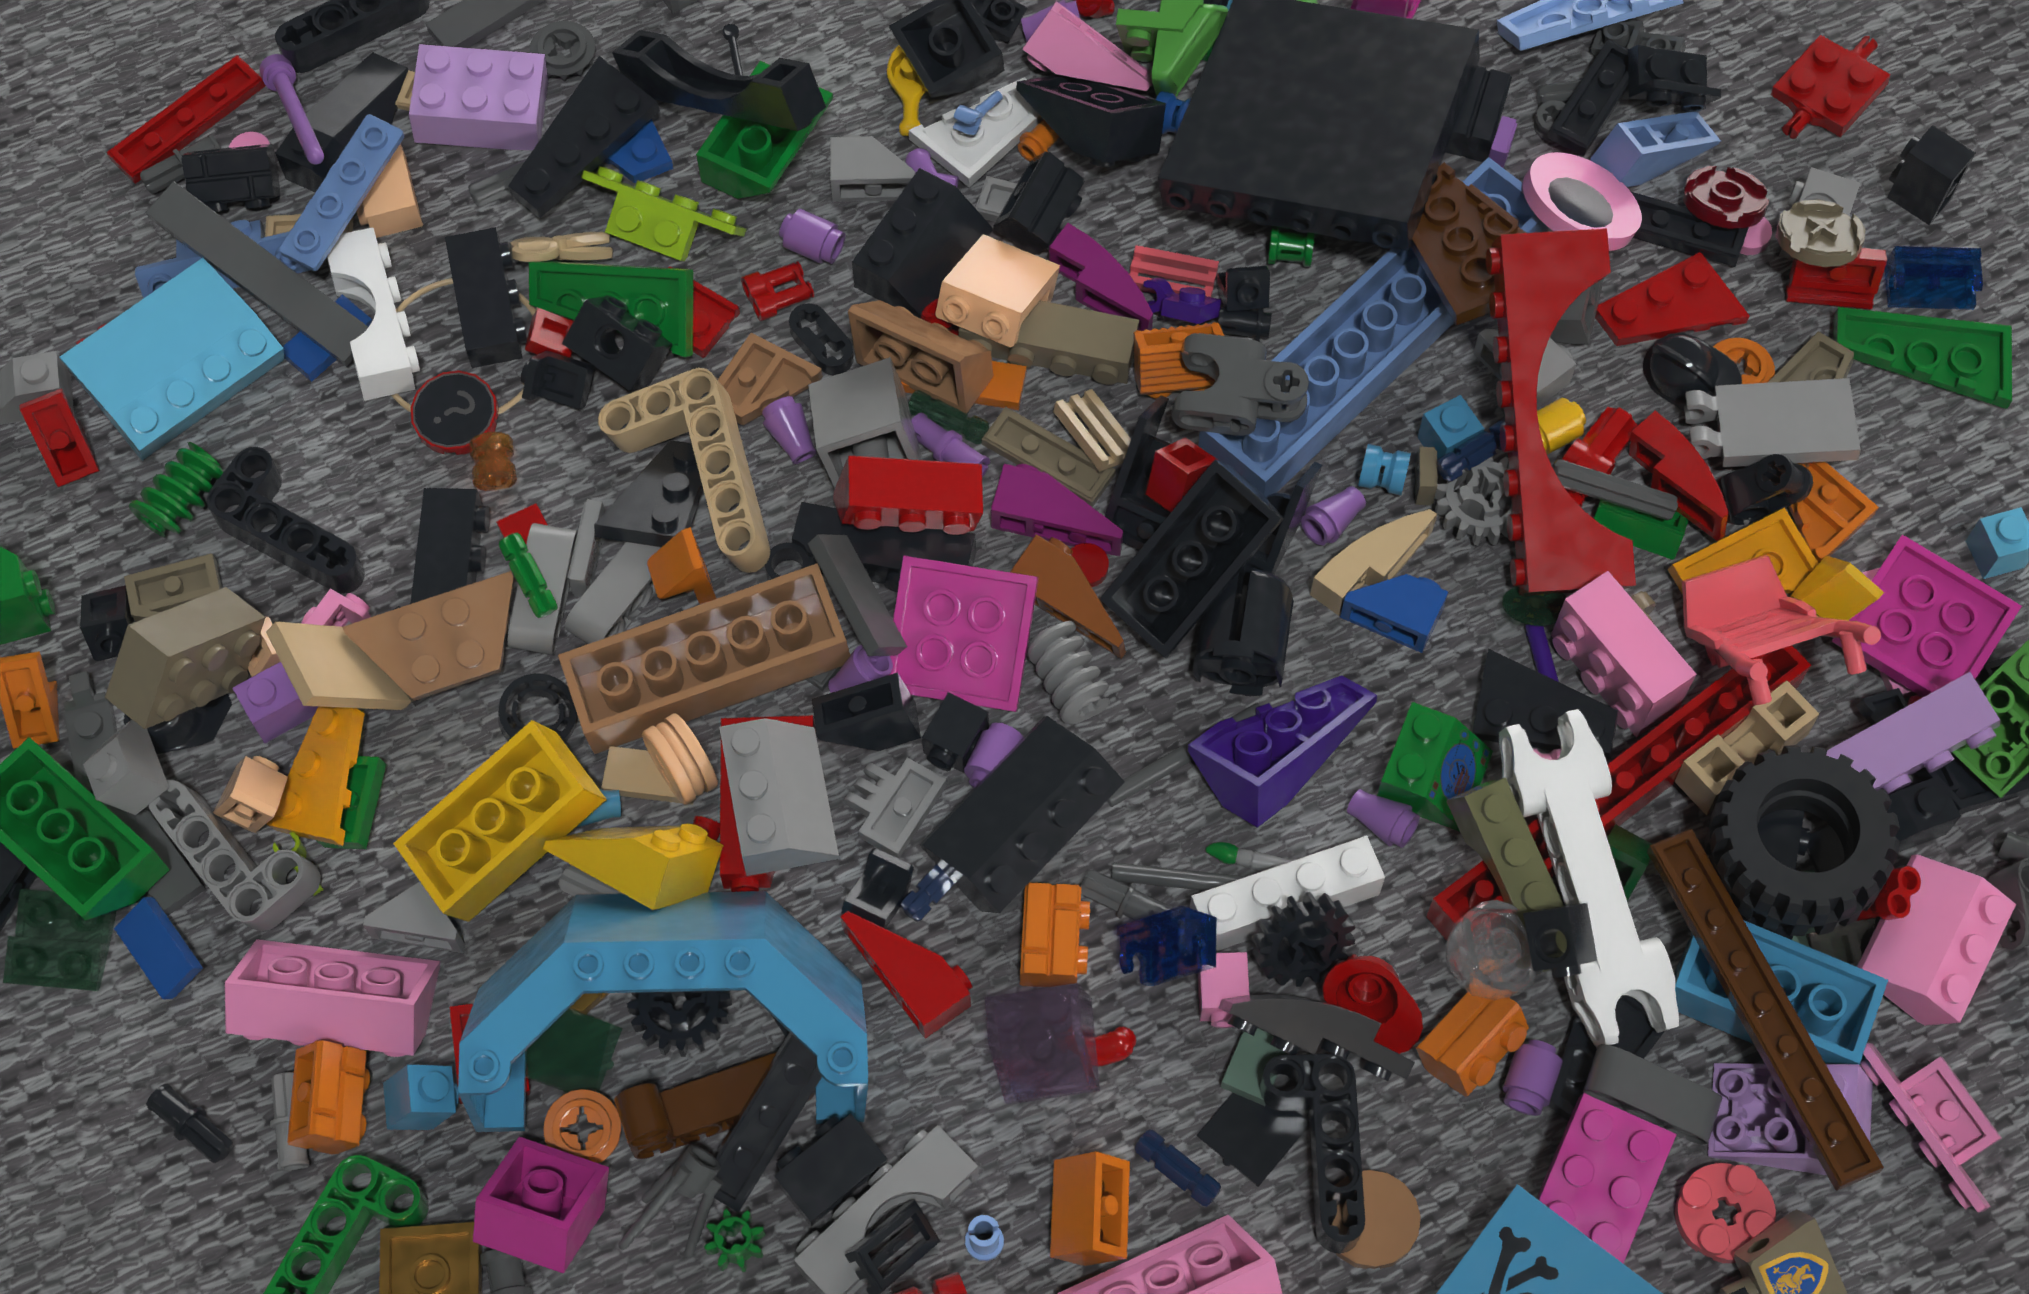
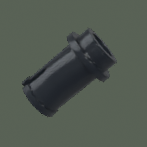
M1221 306L1218 323L1225 334L1256 337L1255 340L1260 342V338L1269 339L1272 313L1264 312V308L1259 309V312L1249 310L1226 311V308Z

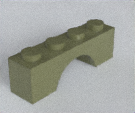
M1506 777L1485 782L1446 800L1465 843L1480 855L1500 889L1507 913L1505 932L1523 972L1538 973L1550 970L1533 971L1523 913L1564 905ZM1558 930L1556 944L1565 953L1567 941L1564 934Z

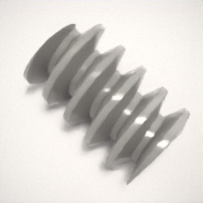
M1065 621L1046 628L1035 636L1028 644V658L1033 664H1036L1037 675L1041 679H1045L1044 688L1049 694H1053L1052 703L1057 709H1061L1060 717L1062 721L1066 724L1074 725L1101 713L1110 705L1111 701L1109 698L1101 699L1100 696L1108 690L1109 685L1106 681L1092 682L1100 675L1101 670L1098 666L1084 668L1092 660L1093 656L1089 651L1076 653L1084 645L1085 641L1081 636L1068 638L1075 631L1076 625L1073 621Z

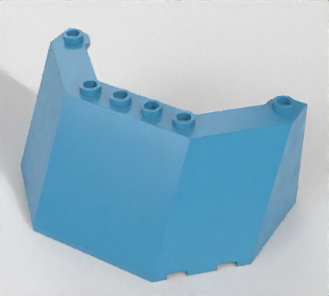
M766 891L706 892L656 910L644 906L625 894L576 895L478 989L459 1043L458 1094L476 1132L525 1131L527 1049L583 994L746 990L817 1057V1067L822 1078L815 1088L816 1124H824L835 1115L842 1121L850 1113L858 1122H864L868 1091V1051L861 980Z

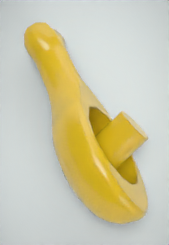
M898 45L889 58L887 76L890 85L903 104V120L899 125V132L902 136H909L910 129L921 125L918 119L919 102L927 90Z

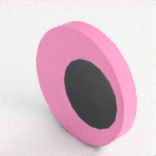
M1547 153L1538 157L1524 176L1522 188L1529 207L1552 231L1607 228L1609 251H1614L1625 247L1641 225V210L1630 190L1608 170L1588 159L1568 153Z

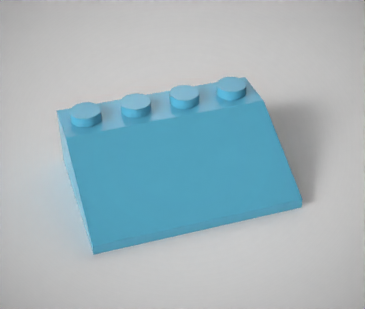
M201 258L61 355L60 359L143 461L284 360V348L257 314L204 258Z

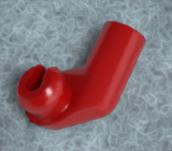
M1074 1024L1068 1031L1062 1044L1093 1065L1102 1067L1129 1057L1137 1040L1134 1032L1127 1027L1121 1026L1112 1032L1094 1037Z

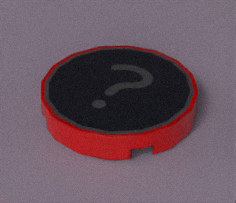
M460 370L443 372L427 380L416 392L410 407L411 423L421 442L434 452L445 454L444 452H455L456 455L468 454L483 446L495 432L499 413L497 399L489 384L476 374Z

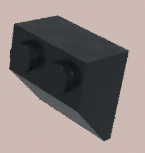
M933 0L889 25L890 31L930 97L970 91L1005 71L1003 54L970 0Z

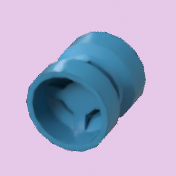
M1368 444L1358 487L1372 489L1375 486L1385 488L1390 494L1401 496L1411 453L1398 450L1392 454L1384 452L1381 446ZM1381 465L1385 466L1384 473H1380Z

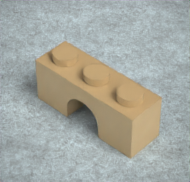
M1785 681L1771 692V702L1753 706L1747 718L1728 736L1722 738L1719 734L1683 762L1675 783L1706 815L1713 811L1726 781L1732 780L1736 769L1744 762L1749 761L1754 764L1757 754L1769 749L1774 750L1778 756L1781 754L1784 746L1796 745L1811 731L1819 713L1788 681Z

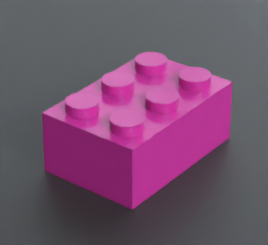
M1583 1093L1576 1102L1537 1199L1620 1262L1624 1263L1677 1134Z

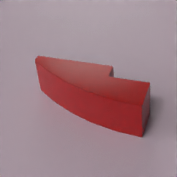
M1655 410L1631 431L1629 455L1653 474L1651 488L1677 497V512L1716 541L1725 537L1729 512L1722 492L1710 468L1686 437Z

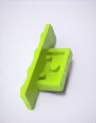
M599 166L597 173L583 171L582 179L618 192L605 233L680 261H685L688 257L699 222L732 235L743 237L747 228L736 225L737 216L713 208L711 215L697 210L699 205L697 201L675 194L673 201L659 196L661 188L637 180L635 187L621 182L623 178L622 173Z

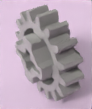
M1492 456L1481 464L1472 467L1470 471L1462 470L1463 475L1454 481L1447 482L1440 475V484H1437L1434 497L1438 500L1435 513L1437 515L1447 514L1443 527L1448 529L1456 526L1458 528L1456 536L1458 540L1464 538L1466 534L1473 535V544L1478 546L1482 537H1488L1492 545L1497 544L1500 533L1508 538L1507 517L1509 514H1513L1511 496L1507 497L1505 495L1503 485L1504 471L1509 470L1507 469V457L1502 458L1499 463L1493 462ZM1466 479L1467 484L1459 486L1458 492H1454L1457 485ZM1511 504L1510 510L1500 517L1499 511L1506 509L1507 505Z

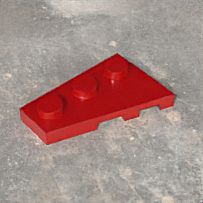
M1699 252L1599 304L1595 319L1616 346L1660 339L1667 336V334L1690 330L1694 332L1710 330L1712 326L1729 323L1732 326L1747 323L1750 315L1703 254Z

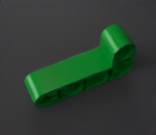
M354 1155L342 1160L332 1174L263 1294H291L289 1289L292 1285L302 1294H329L372 1217L395 1228L418 1226L426 1218L429 1210L425 1194L409 1177L366 1156ZM362 1173H370L371 1181L366 1189L360 1192H352L350 1186L353 1179ZM408 1193L414 1195L413 1203L408 1210L402 1213L392 1212L393 1203L399 1196ZM338 1216L346 1217L345 1227L340 1233L334 1236L326 1235L325 1229L331 1219ZM311 1260H320L321 1267L318 1274L310 1280H300L302 1267Z

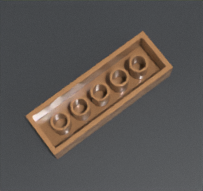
M817 563L559 654L558 657L584 736L593 753L597 754L608 750L609 746L617 747L642 738V732L652 725L656 727L658 723L664 722V718L673 713L678 714L687 722L841 667L850 657V652Z

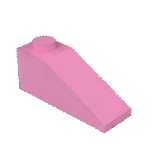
M1057 1L1023 47V50L1028 53L1027 59L1044 72L1050 69L1058 75L1147 91L1152 85V72Z

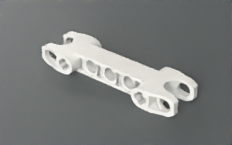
M1579 709L1565 712L1564 715L1558 717L1557 729L1561 741V753L1558 760H1548L1534 752L1527 734L1520 724L1504 728L1499 732L1502 778L1506 777L1523 817L1537 814L1565 906L1581 903L1588 904L1597 961L1581 964V974L1565 976L1564 979L1572 1006L1582 1020L1590 1039L1596 1048L1600 1044L1611 1046L1619 1043V1029L1615 1008L1617 1001L1622 995L1633 997L1642 1004L1651 1026L1657 1033L1678 1027L1679 1012L1675 992V975L1667 951L1661 940L1657 937L1639 941L1595 799L1611 794L1612 779L1603 749L1592 734L1586 719Z

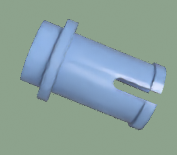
M980 1215L975 1217L970 1222L965 1236V1246L968 1253L979 1261H989L996 1258L1004 1246L1002 1231L998 1228V1222L991 1216ZM980 1234H989L992 1236L988 1240H980L977 1238Z

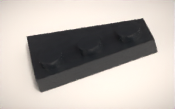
M670 440L594 524L595 537L662 547L681 530L691 527L703 491L692 443Z
M1488 648L1473 734L1482 740L1499 742L1500 731L1508 726L1520 724L1521 728L1525 730L1532 748L1545 750L1561 749V741L1557 729L1558 717L1564 715L1565 712L1579 709L1595 739L1602 747L1605 758L1611 759L1618 710Z
M1622 995L1619 998L1615 1008L1619 1029V1043L1611 1046L1623 1049L1644 1059L1665 1031L1656 1032L1651 1026L1642 1004L1635 998L1627 995ZM1577 1013L1562 1055L1563 1063L1548 1105L1567 1121H1569L1578 1098L1584 1093L1583 1088L1597 1050Z

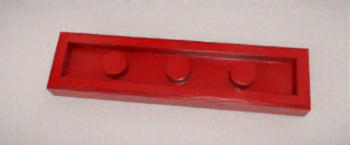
M237 55L106 153L109 159L136 184L141 180L140 173L173 156L172 150L177 149L180 151L266 85L262 78Z

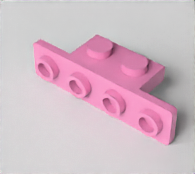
M1867 1043L1863 1053L1866 1058L1860 1061L1862 1068L1876 1086L1884 1082L1895 1099L1890 1101L1889 1105L1906 1127L1913 1123L1921 1133L1924 1140L1918 1144L1932 1165L1937 1168L1943 1164L1954 1179L1948 1186L1959 1203L1965 1209L1973 1206L1978 1213L1991 1207L1961 1165L2002 1139V1137L1944 1058L1940 1056L1901 1082L1872 1043Z

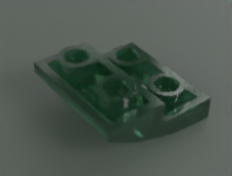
M20 889L15 936H8L3 983L99 991L115 924L116 910L85 921L54 891Z

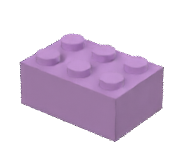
M419 44L409 110L414 143L506 150H533L541 139L548 87L545 54Z

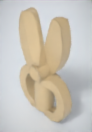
M605 232L573 233L563 236L558 235L552 238L524 237L510 242L512 259L524 262H540L552 259L601 260L612 258L613 255L611 247H583L610 243V235Z

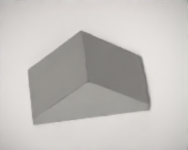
M420 881L366 915L363 926L372 939L463 953L465 943L448 916L441 912Z

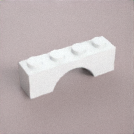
M373 227L343 233L327 256L336 296L340 297L343 294L347 298L360 301L375 313L374 319L367 330L350 342L363 399L367 401L415 390L412 373L420 371L415 347H406L403 339L411 335L405 311L396 312L394 303L401 302L395 276L389 278L386 276L385 269L392 267L386 242L377 243Z
M1364 836L1192 895L1189 915L1204 952L1213 953L1251 940L1252 935L1261 931L1258 924L1259 920H1271L1274 915L1270 908L1273 906L1281 909L1287 907V897L1293 896L1296 902H1301L1306 892H1311L1317 901L1323 893H1326L1333 902L1339 900L1343 907L1380 895L1385 876L1368 836Z

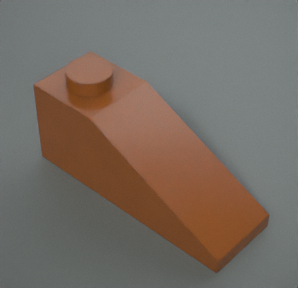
M1036 534L1010 573L1039 577L1035 606L1061 622L1073 621L1076 625L1075 631L1122 659L1126 653L1124 640L1076 560L1071 556L1073 551L1056 538L1051 537L1047 541Z

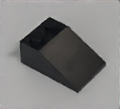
M1063 75L1017 81L1016 90L1073 152L1089 157L1090 163L1093 165L1112 167L1115 165V161H1141L1142 156L1160 152L1166 103L1105 83Z

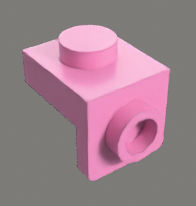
M330 589L317 607H312L308 610L301 624L343 627L348 621L355 623L370 618L371 616L368 612L370 607L354 594L347 593L344 597Z

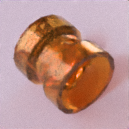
M487 432L479 434L470 440V456L475 461V466L472 468L474 486L484 491L512 487L517 481L516 467L510 460L514 455L512 437L501 432Z

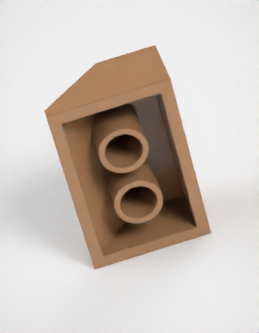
M878 300L854 304L848 310L857 363L865 366L891 357L901 382L967 414L994 376L991 351L976 340H966L957 336L941 324H931L922 320L904 307H894Z

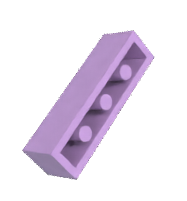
M1968 672L1827 750L1826 756L1838 759L1840 754H1843L1854 760L1851 765L1852 768L1859 773L1863 769H1867L1876 778L1873 784L1875 790L1884 789L1890 795L1911 784L1912 781L1909 775L1926 767L1927 771L1931 773L1953 761L1954 758L1951 752L1968 744L1970 749L1973 750L1995 738L1996 734L1993 729L2000 726V719L1971 672Z

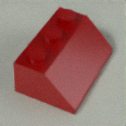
M848 456L834 489L833 500L841 524H854L859 529L870 530L880 526L899 527L900 530L905 532H919L926 528L943 529L945 533L952 535L965 534L975 530L983 515L982 464Z

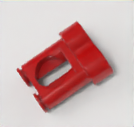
M798 261L763 274L756 271L741 277L742 288L751 302L759 321L776 316L777 310L814 297L812 285L809 281L805 283L803 279L804 272ZM791 280L797 283L796 286L777 293L774 290L775 286Z
M1911 866L1894 868L1875 902L1867 911H1862L1856 921L1881 917L1884 920L1906 917L1911 908L1910 896L1917 893L1921 886V878L1918 871Z

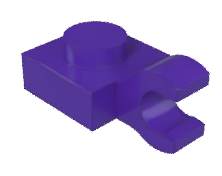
M1157 277L1144 281L1143 287L1152 288L1157 293V301H1147L1153 313L1158 311L1161 312V316L1196 324L1219 317L1221 299L1205 296V290L1185 287L1181 288L1179 293H1175L1170 284L1163 278Z

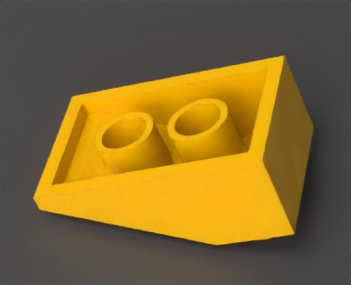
M682 824L676 826L598 828L546 840L543 850L644 906L656 910L708 892L723 845L707 836L708 832L702 827L693 824Z

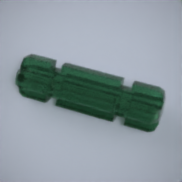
M920 390L914 391L908 402L912 415L924 413L929 419L945 430H954L959 434L963 433L965 434L964 439L972 443H982L983 436L989 430L988 421L976 415L970 418L968 413L966 414L939 399L933 401L930 395Z

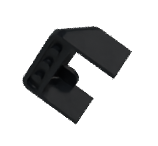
M1162 395L1138 418L1105 514L1108 520L1123 530L1122 543L1138 550L1144 546L1171 513L1146 495L1155 452L1170 445V443L1156 437L1169 398ZM1314 462L1295 485L1291 496L1285 493H1273L1266 497L1284 519L1243 567L1245 572L1244 585H1249L1252 568L1275 574L1301 523L1323 466L1322 464Z

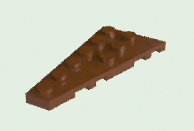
M1444 162L1439 165L1437 176L1431 187L1421 220L1413 235L1411 248L1457 326L1490 313V294L1495 292L1494 275H1489L1487 272L1486 252L1488 248H1492L1491 243L1501 234L1526 232L1519 227L1517 219L1472 184L1467 186L1455 177V170Z

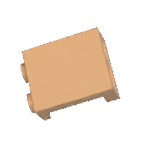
M983 234L942 281L935 315L937 318L1005 346L1013 347L1018 340L1022 322L1040 300L1051 302L1060 265Z

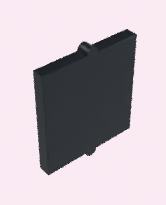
M1232 1093L1197 1134V1137L1223 1158V1165H1232L1259 1187L1308 1129L1309 1121L1296 1110H1275L1266 1104L1263 1106Z

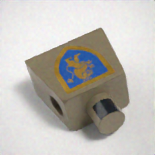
M1798 1209L1790 1212L1735 1251L1734 1260L1742 1279L1720 1289V1294H1847L1816 1219Z

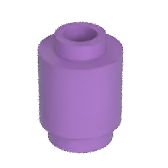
M798 209L794 214H787L779 231V236L783 238L784 248L820 264L824 261L833 264L837 260L846 237L844 232L838 230L837 224L803 209Z
M992 723L988 730L982 731L964 768V772L973 788L1023 739L1020 732L1003 723Z
M1529 1040L1528 1044H1522L1515 1051L1503 1086V1091L1506 1093L1504 1103L1508 1107L1523 1114L1538 1116L1541 1114L1543 1107L1549 1105L1563 1060L1556 1055L1555 1047L1543 1041Z

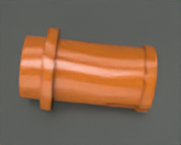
M1043 119L1031 132H1024L1020 136L1018 150L1030 162L1045 151L1048 152V149L1057 141L1059 136Z

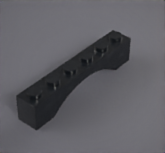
M644 30L636 32L612 52L620 72L658 101L790 129L792 131H799L809 126L813 118L826 108L809 63L778 58L760 74L752 76L733 75L717 70L698 60L681 48L669 36Z

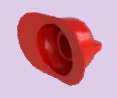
M1353 954L1346 961L1336 964L1327 973L1323 983V995L1326 1003L1348 1009L1382 1023L1374 1038V1042L1401 1054L1409 1051L1419 1041L1423 1030L1422 1013L1416 1001L1399 981L1394 968L1385 960L1375 956L1358 957L1356 954Z

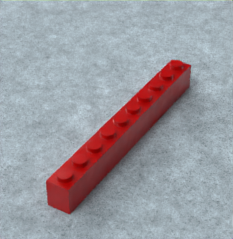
M1793 645L1750 658L1752 660L1762 659L1766 665L1770 693L1785 681H1788L1797 689L1811 667V664ZM1732 668L1607 764L1612 779L1611 794L1595 799L1606 836L1611 833L1615 824L1618 826L1622 825L1672 786L1683 762L1716 735L1719 734L1722 738H1725L1747 718L1752 707L1755 706L1752 701L1747 677L1739 675ZM1537 818L1528 825V828L1551 878L1556 875ZM1482 860L1434 897L1426 918L1456 952L1507 914L1500 889L1486 863Z

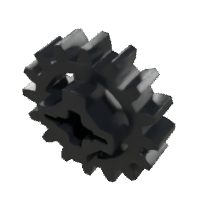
M1306 892L1301 902H1296L1293 896L1287 897V907L1284 909L1277 906L1271 907L1270 909L1274 917L1271 920L1260 919L1258 924L1263 932L1252 935V940L1256 946L1252 952L1268 979L1275 977L1281 986H1284L1292 978L1296 987H1301L1306 977L1311 976L1315 983L1319 982L1320 973L1324 970L1329 972L1335 966L1333 963L1336 959L1347 960L1349 955L1344 947L1355 944V939L1351 934L1355 929V925L1339 900L1333 902L1328 894L1323 893L1316 901L1311 892Z
M722 991L636 992L631 994L638 1000L627 1003L629 1013L637 1016L631 1021L634 1031L641 1032L645 1030L642 1039L646 1046L649 1047L658 1040L661 1054L666 1055L670 1051L671 1046H677L680 1056L686 1057L688 1045L694 1044L700 1052L705 1050L703 1039L707 1035L718 1041L720 1034L716 1024H729L730 1021L729 1014L721 1008L731 1006L732 999L730 993ZM685 997L686 1001L683 1002V1009L674 1010L673 1006L676 1005L677 998ZM701 1016H706L700 1024L691 1029L692 1025ZM651 1018L665 1020L671 1025L672 1032L662 1029Z

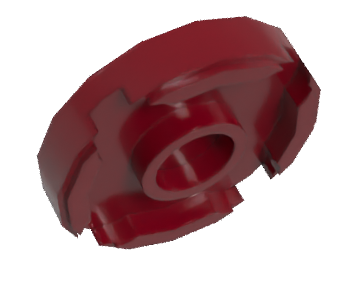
M1706 166L1694 170L1687 178L1683 190V201L1687 209L1698 219L1711 225L1729 229L1747 228L1758 224L1766 214L1769 205V199L1766 197L1768 191L1760 180L1748 172L1734 167H1727L1726 172L1715 171L1717 166Z

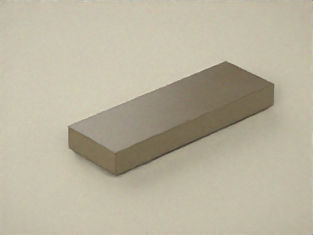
M1007 407L1003 409L982 438L983 446L1016 465L1027 464L1041 472L1048 473L1091 507L1095 505L1116 475V469L1112 467L1099 472L1083 450Z

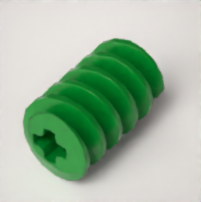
M187 442L190 450L180 448L177 451L176 457L179 463L168 461L165 464L164 469L167 476L156 474L153 477L152 482L156 489L151 487H144L140 494L144 502L132 500L129 504L131 512L147 528L164 538L166 530L178 535L182 532L176 522L177 517L190 522L194 519L187 508L189 504L201 509L205 507V503L199 493L201 491L209 493L213 487L211 480L213 478L218 480L224 472L220 464L211 455L192 442Z

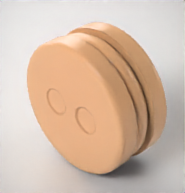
M673 713L664 718V722L658 723L656 727L652 725L642 732L643 741L655 766L675 797L682 804L687 805L696 800V796L702 795L704 791L708 793L718 786L716 774L706 753L689 726L678 714Z

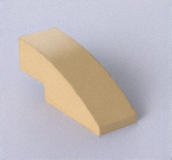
M1428 509L1407 515L1380 526L1357 539L1333 557L1314 576L1310 595L1339 616L1348 592L1360 589L1365 584L1370 586L1396 576L1432 533L1437 514Z

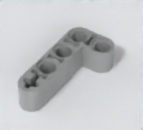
M166 780L169 788L149 804V809L226 911L235 920L258 931L271 930L317 891L320 884V872L316 865L296 852L285 849L271 854L260 865L256 866L220 818L213 814L214 811L206 800L181 782ZM177 804L182 809V811L189 815L185 817L178 815L177 813L179 812V808ZM209 830L208 840L204 845L198 847L200 836ZM235 863L234 874L231 878L224 881L225 870ZM298 866L297 877L291 883L286 884L287 873L292 868ZM262 897L260 909L255 914L250 915L251 904L257 898Z

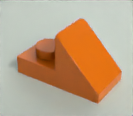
M691 527L681 530L648 559V569L659 599L694 591L699 604L717 599L704 558Z
M40 651L0 657V703L13 749L18 748L28 737L38 745L58 742L60 739L57 681L48 682Z

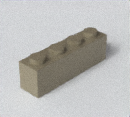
M1040 300L1022 322L1018 340L1013 347L1005 346L959 327V336L966 340L980 342L991 351V357L1008 360L1011 364L1027 366V368L1032 365L1049 368L1060 376H1072L1074 374L1093 377L1095 381L1106 385H1112L1117 382L1127 384L1134 358V332L1139 330V320Z

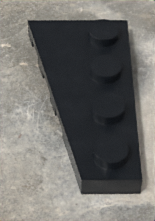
M599 56L509 183L508 187L511 195L539 218L543 217L584 180L581 178L584 170L593 172L659 113L658 102Z

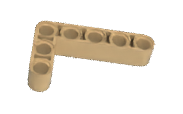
M704 368L692 369L605 404L599 413L598 424L606 436L623 452H637L689 432L715 537L720 550L742 572H756L763 568L770 556L767 534L731 398L713 373ZM709 392L705 397L700 399L703 396V394ZM667 407H669L664 413L661 414V412H662L664 409H666ZM717 428H719V430H718L715 434H713L712 436H710V434H711L714 430H716ZM729 465V467L726 469V471H724L723 473L719 474V472L722 470V468H724L725 466ZM739 503V505L736 507V509H734L733 511L729 512V509H730L734 504ZM749 541V544L744 549L738 551L744 542Z

